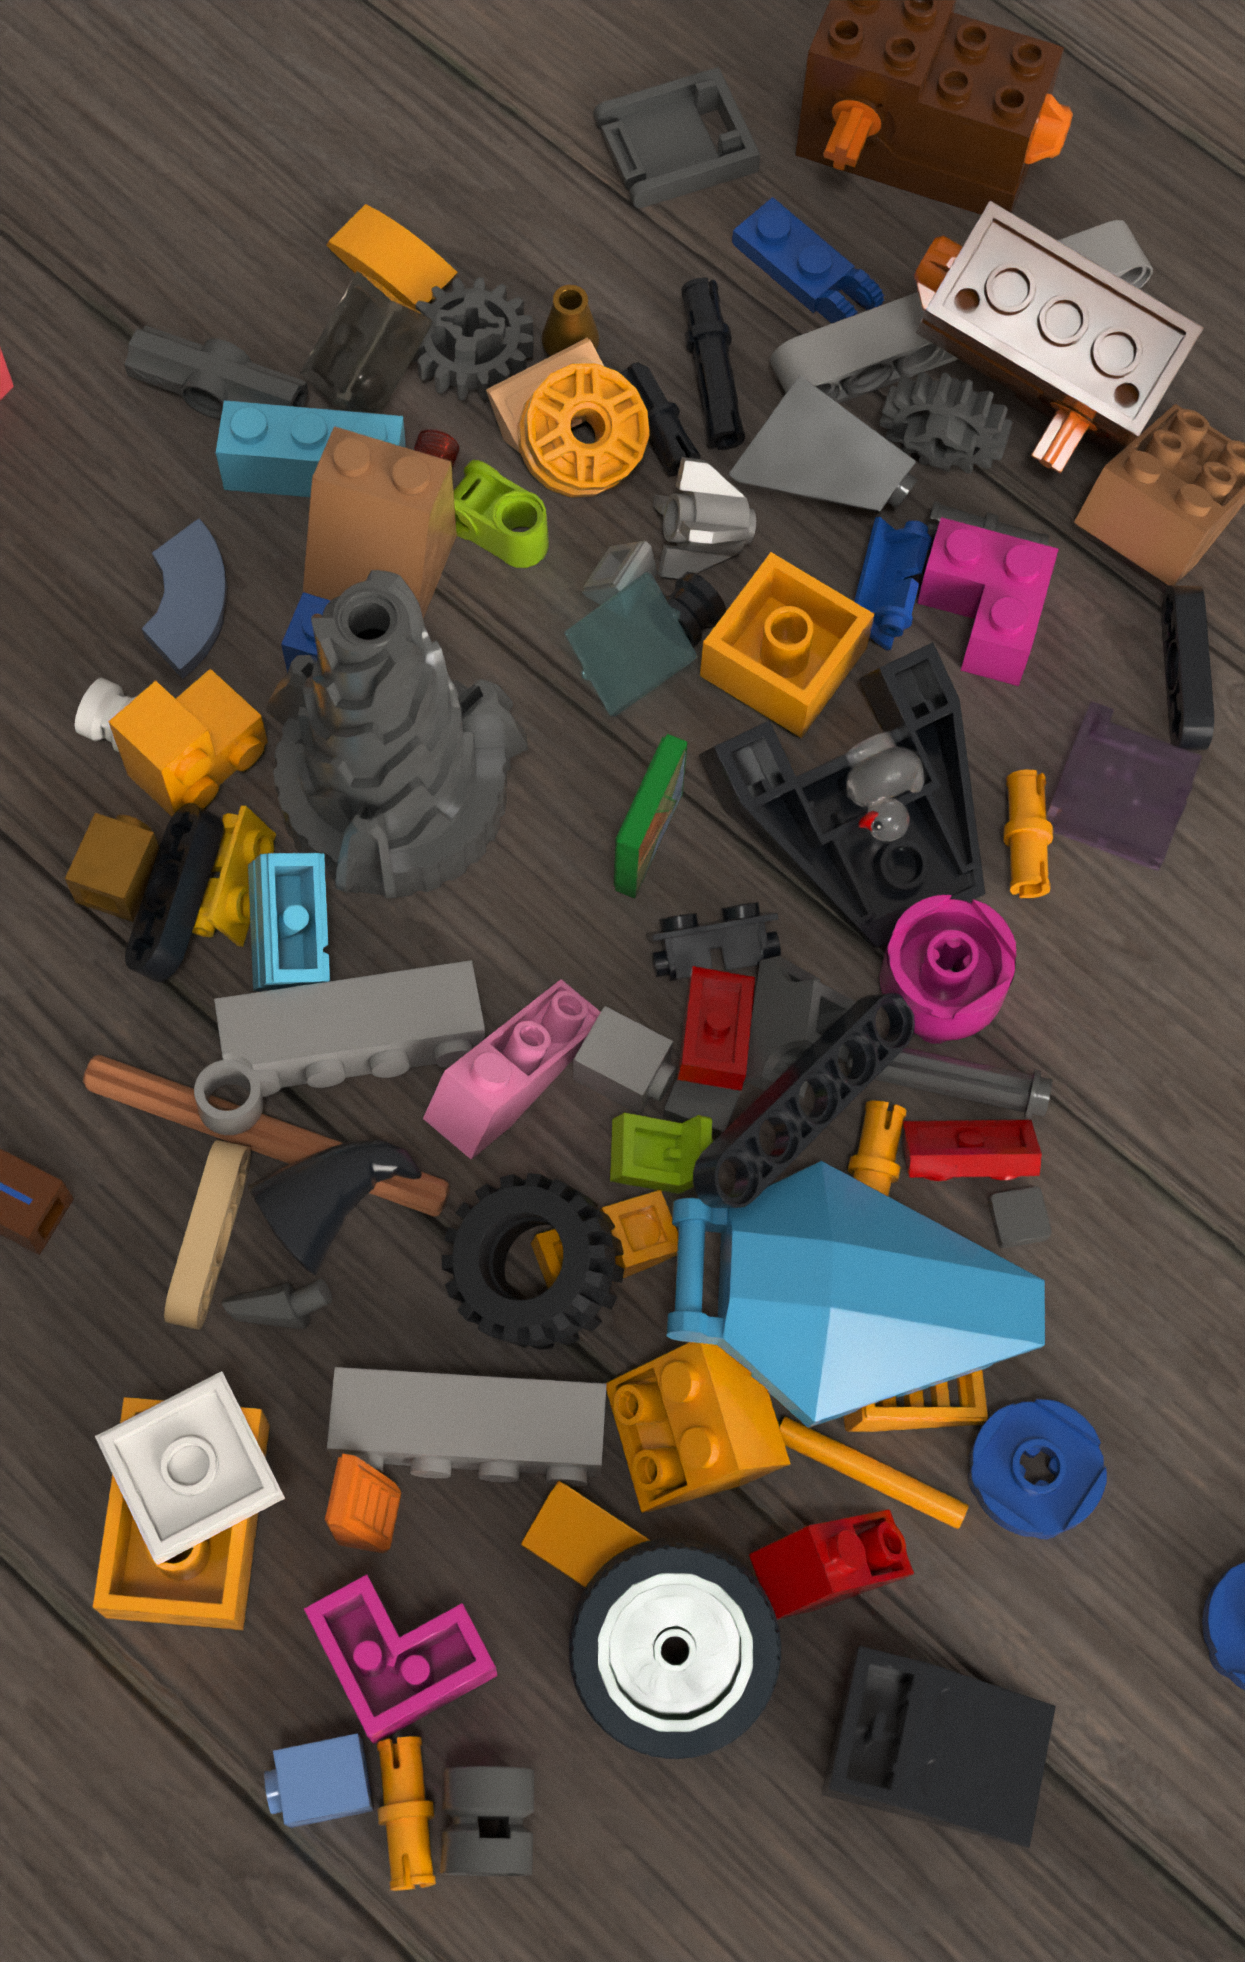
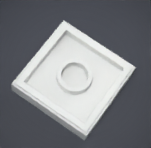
M222 1371L95 1436L148 1550L157 1565L285 1499Z

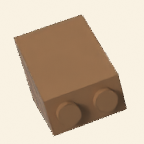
M334 426L312 477L303 592L331 601L354 584L366 581L371 570L388 571L400 575L419 602L424 619L457 537L451 461Z

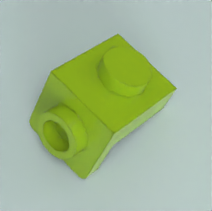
M625 1112L613 1118L610 1182L677 1194L693 1188L695 1162L701 1153L714 1141L712 1139V1118L697 1115L683 1123H677Z

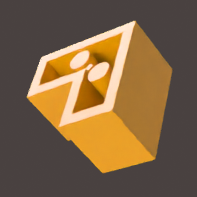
M211 669L204 673L176 699L155 680L108 721L127 775L171 817L179 808L187 803H195L205 808L217 795L219 786L236 770L245 771L260 758L264 751V746L268 743L262 716Z

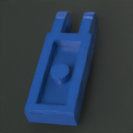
M773 197L733 230L732 243L739 251L812 313L817 311L831 324L854 316L858 312L855 310L854 305L839 293L840 290L866 310L880 306L885 300L882 289H880L879 284L874 279L872 280L862 269H855L851 262Z

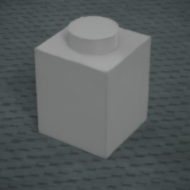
M604 1006L573 1059V1080L641 1115L650 1098L659 1102L662 1100L675 1077L677 1067L670 1064L673 1041Z

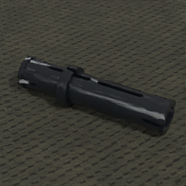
M706 277L696 278L688 281L681 288L688 321L685 343L687 350L693 354V359L695 360L708 445L713 449L717 446L718 450H727L739 446L745 440V432L742 419L740 418L738 397L729 357L728 346L732 342L731 330L723 320L717 282L713 279L708 282Z

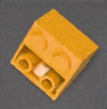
M689 1342L605 1383L607 1384L606 1391L641 1513L655 1511L736 1488L791 1464L768 1389L751 1377V1371L717 1345Z

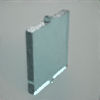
M645 572L564 632L584 668L581 673L582 678L592 682L609 715L614 717L698 658L678 622L680 611L669 606L653 575Z

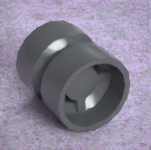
M490 1766L451 1767L444 1769L442 1810L453 1818V1825L442 1831L440 1874L459 1876L533 1875V1833L523 1826V1819L534 1812L535 1771L533 1769ZM478 1820H498L496 1838H479Z

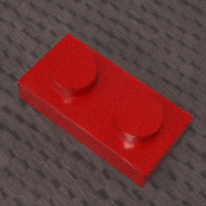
M696 966L692 967L688 982L677 1080L742 1091L747 1071L755 977Z
M1032 1120L903 1121L902 1148L909 1178L923 1177L931 1181H946L953 1177H990L996 1180H1012L1018 1176H1040L1042 1153Z

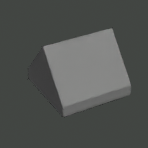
M647 541L609 546L583 586L582 593L587 598L628 619L657 575L652 547Z

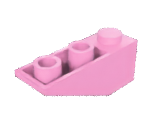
M560 979L444 1071L423 1119L472 1160L508 1130L575 1058L601 1012Z

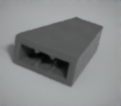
M800 375L728 474L743 485L879 513L887 502L897 509L918 481L917 478L909 473L916 463L914 459Z

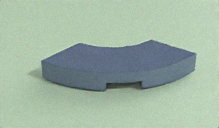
M199 518L152 552L154 562L163 576L164 594L157 613L142 628L144 638L182 679L201 663L213 647L224 622L223 615L228 588L221 553L210 531Z

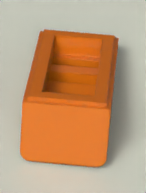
M342 1453V1457H338L325 1521L338 1545L378 1553L387 1552L391 1547L401 1499L400 1488L394 1481L359 1457Z

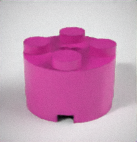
M936 895L915 903L898 919L884 955L879 973L882 994L897 993L904 998L914 1014V1033L931 1044H941L946 1041L963 1039L984 1029L998 1014L1014 978L1017 955L1013 933L1005 920L993 908L974 899L970 903L951 899L952 895ZM954 967L958 972H953L950 969Z

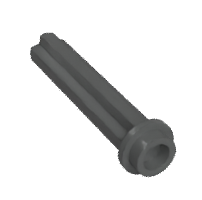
M905 1048L874 1079L1024 1112V1119L1031 1120L1032 1114L1045 1117L1053 1079L1041 1077V1070L1034 1069L1033 1075L909 1048ZM850 1049L848 1062H846V1071L848 1073L851 1072L853 1065Z

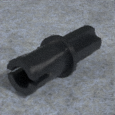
M637 362L620 372L638 390L648 411L649 440L659 455L669 476H676L679 471L676 465L680 468L682 457L700 459L699 451L693 445L678 418L680 409L676 403L667 401L650 369Z

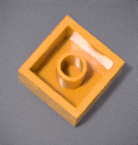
M770 552L704 640L700 676L802 738L867 649L874 613Z

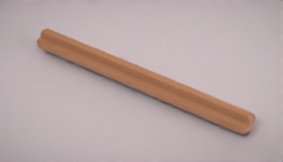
M102 1055L93 1056L84 1073L83 1083L88 1091L230 1143L248 1146L252 1151L288 1164L319 1151L343 1144L342 1142L262 1113L256 1124L243 1133L236 1135L218 1134L207 1128L201 1121L193 1088ZM212 1095L208 1100L211 1106L219 1110L229 1111L240 1107V1105ZM421 1172L422 1176L420 1179L412 1180L394 1176L377 1182L374 1189L369 1193L434 1217L439 1216L444 1209L449 1197L450 1188L446 1180Z

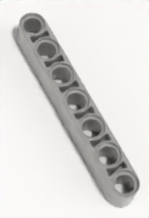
M1123 220L1109 221L1057 240L1138 289L1143 287L1153 274L1150 262L1128 225ZM916 292L794 337L774 351L770 358V365L785 394L800 375L840 404L899 382L903 376L909 378L919 374V372H926L958 360V358L916 334L925 312L922 310L919 295Z

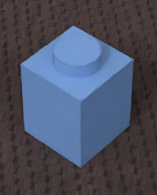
M358 1733L273 1751L276 1769L264 1771L266 1796L270 1813L282 1812L284 1824L288 1827L294 1828L374 1811L363 1739Z

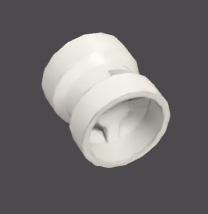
M97 679L88 688L78 707L75 717L76 732L95 742L106 738V740L112 743L113 749L119 752L108 721L136 697L124 696L122 687L107 679Z

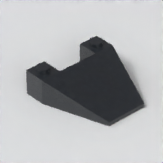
M933 642L859 678L885 734L798 776L795 775L770 720L698 755L724 811L873 948H878L888 943L898 919L907 909L923 899L936 895H952L951 899L971 902L972 899L975 900L985 895L960 698ZM871 811L879 813L871 824L872 833L875 837L871 835L869 829L858 827L860 819ZM876 821L883 824L882 830L878 831L874 828Z

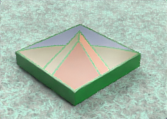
M666 734V737H662L615 839L613 886H615L616 892L634 899L639 892L683 794L688 743L685 740Z

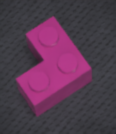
M940 518L917 604L975 619L961 671L1019 686L1032 649L1058 548L954 520Z
M368 1575L304 1608L373 1745L497 1677L496 1666L463 1603L401 1637L398 1636Z

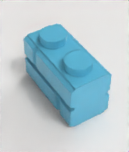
M260 854L248 864L253 991H269L329 982V954L323 952V948L328 945L324 854Z

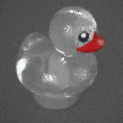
M884 732L862 741L845 754L851 767L847 777L846 790L848 796L855 804L868 807L867 814L860 819L858 827L867 828L871 835L880 841L892 842L905 834L910 821L907 808L903 803L893 798L907 790L915 794L920 792L924 785V771L921 759L915 752L905 747H897L890 732Z

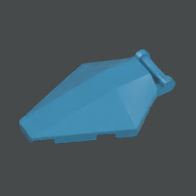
M823 1161L768 1186L752 1203L745 1207L711 1208L696 1198H682L673 1202L672 1224L679 1229L675 1311L668 1314L667 1337L677 1341L719 1346L751 1371V1377L767 1388L768 1392L807 1428L854 1413L862 1407L895 1396L899 1398L989 1368L994 1363L1040 1349L1045 1345V1280ZM705 1231L721 1233L718 1317H711L702 1313Z

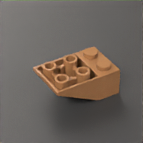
M1174 404L1141 433L1138 438L1103 467L1074 523L1167 585H1176L1199 562L1245 504V443L1231 440L1212 428L1207 419L1198 412L1183 409Z

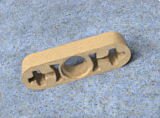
M216 1140L211 1147L168 1290L164 1313L165 1322L200 1330L206 1320L249 1172L251 1149L248 1146Z

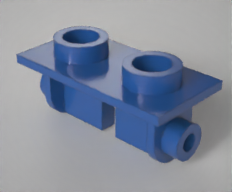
M876 517L871 532L854 602L874 613L870 638L886 651L892 649L894 637L902 636L904 629L909 628L912 624V611L919 583L913 578H909V576L922 573L927 550L930 549L932 538L928 534V526L920 521H908L905 523L904 528L895 530L881 517Z

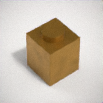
M98 813L94 814L65 877L75 903L134 922L159 850L155 834L147 824L128 815H117L116 819Z

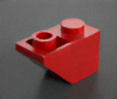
M890 1509L809 1525L749 1554L757 1579L771 1602L777 1620L824 1608L914 1574L906 1553L905 1539L896 1526Z

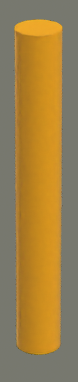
M786 1416L784 1417L779 1428L786 1447L955 1529L960 1528L969 1508L968 1504L828 1436L807 1428L801 1423Z

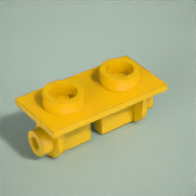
M241 806L238 815L226 813L222 817L224 824L223 837L211 871L220 872L219 878H209L192 933L196 935L213 937L215 929H218L240 947L244 946L250 925L248 864L260 854L274 853V840L276 837V833L247 806Z

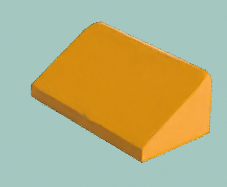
M558 1481L523 1539L521 1546L585 1588L595 1573L614 1556L634 1545L650 1540L572 1488Z

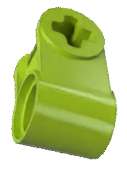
M480 460L469 461L464 467L463 473L465 477L453 490L457 536L472 541L510 566L528 568L538 564L545 558L549 550L547 514L543 501L536 494L528 492L503 477L490 465ZM517 527L531 528L524 532L511 531Z

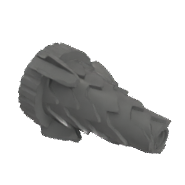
M371 570L366 581L354 584L340 596L332 599L326 605L323 615L317 613L311 617L317 659L313 655L296 656L290 664L287 675L280 679L269 699L266 709L269 715L284 725L282 728L283 737L277 743L274 755L276 768L273 770L274 785L284 826L288 836L293 838L296 850L299 853L324 854L325 878L334 879L336 889L346 893L348 891L353 893L363 892L384 895L385 898L412 896L417 891L429 892L440 888L443 882L447 880L454 881L466 873L467 867L471 863H477L486 853L488 843L495 840L500 829V817L505 814L507 804V771L511 770L510 758L528 750L527 734L509 712L513 707V701L501 686L480 679L468 688L458 680L452 681L447 672L442 649L437 640L431 642L424 624L419 602L409 586L398 574L382 570Z

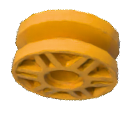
M597 363L570 364L551 373L524 403L517 425L519 452L529 472L547 489L570 498L594 497L615 487L641 461L650 436L648 411L638 390L619 372ZM572 419H583L593 427L595 432L594 443L585 444L574 437L570 424Z

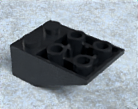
M859 1646L850 1658L821 1795L1030 1848L1056 1706L930 1663Z

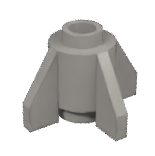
M682 457L676 487L679 490H684L683 494L672 493L670 496L655 495L653 507L663 515L665 539L668 542L677 543V546L663 545L658 574L661 577L679 579L687 571L698 573L730 557L739 555L744 545L752 542L756 531V514L753 509L749 508L747 498L705 460Z

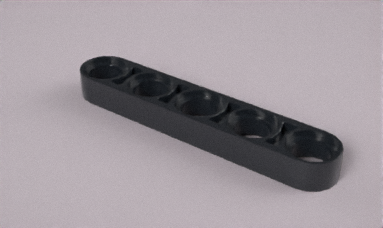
M897 993L867 995L859 999L701 1153L695 1162L693 1170V1186L697 1196L705 1205L711 1208H741L752 1203L907 1047L913 1037L915 1020L913 1011L904 998ZM880 1007H883L887 1012L890 1022L889 1032L885 1040L878 1034L876 1028V1015ZM843 1043L850 1049L853 1059L852 1069L847 1077L844 1076L838 1065V1053ZM805 1081L811 1085L815 1097L814 1107L809 1115L805 1114L799 1102L800 1089ZM765 1120H768L773 1125L776 1136L774 1149L769 1155L762 1149L759 1139L760 1129ZM726 1159L733 1165L736 1178L734 1188L729 1195H726L721 1190L718 1178L720 1166Z

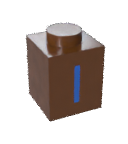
M0 1149V1235L40 1255L74 1198L62 1180Z

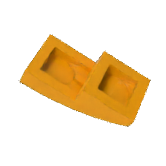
M367 204L326 245L368 286L376 280L415 318V304L418 301L430 304L432 302L431 289L437 286L444 290L458 273L413 233Z
M661 1190L611 1204L600 1209V1211L610 1217L615 1225V1228L610 1231L612 1236L621 1240L624 1254L615 1256V1264L624 1268L623 1278L677 1256L678 1230L672 1224V1216ZM556 1229L536 1234L530 1243L548 1289L556 1281L563 1264V1246Z

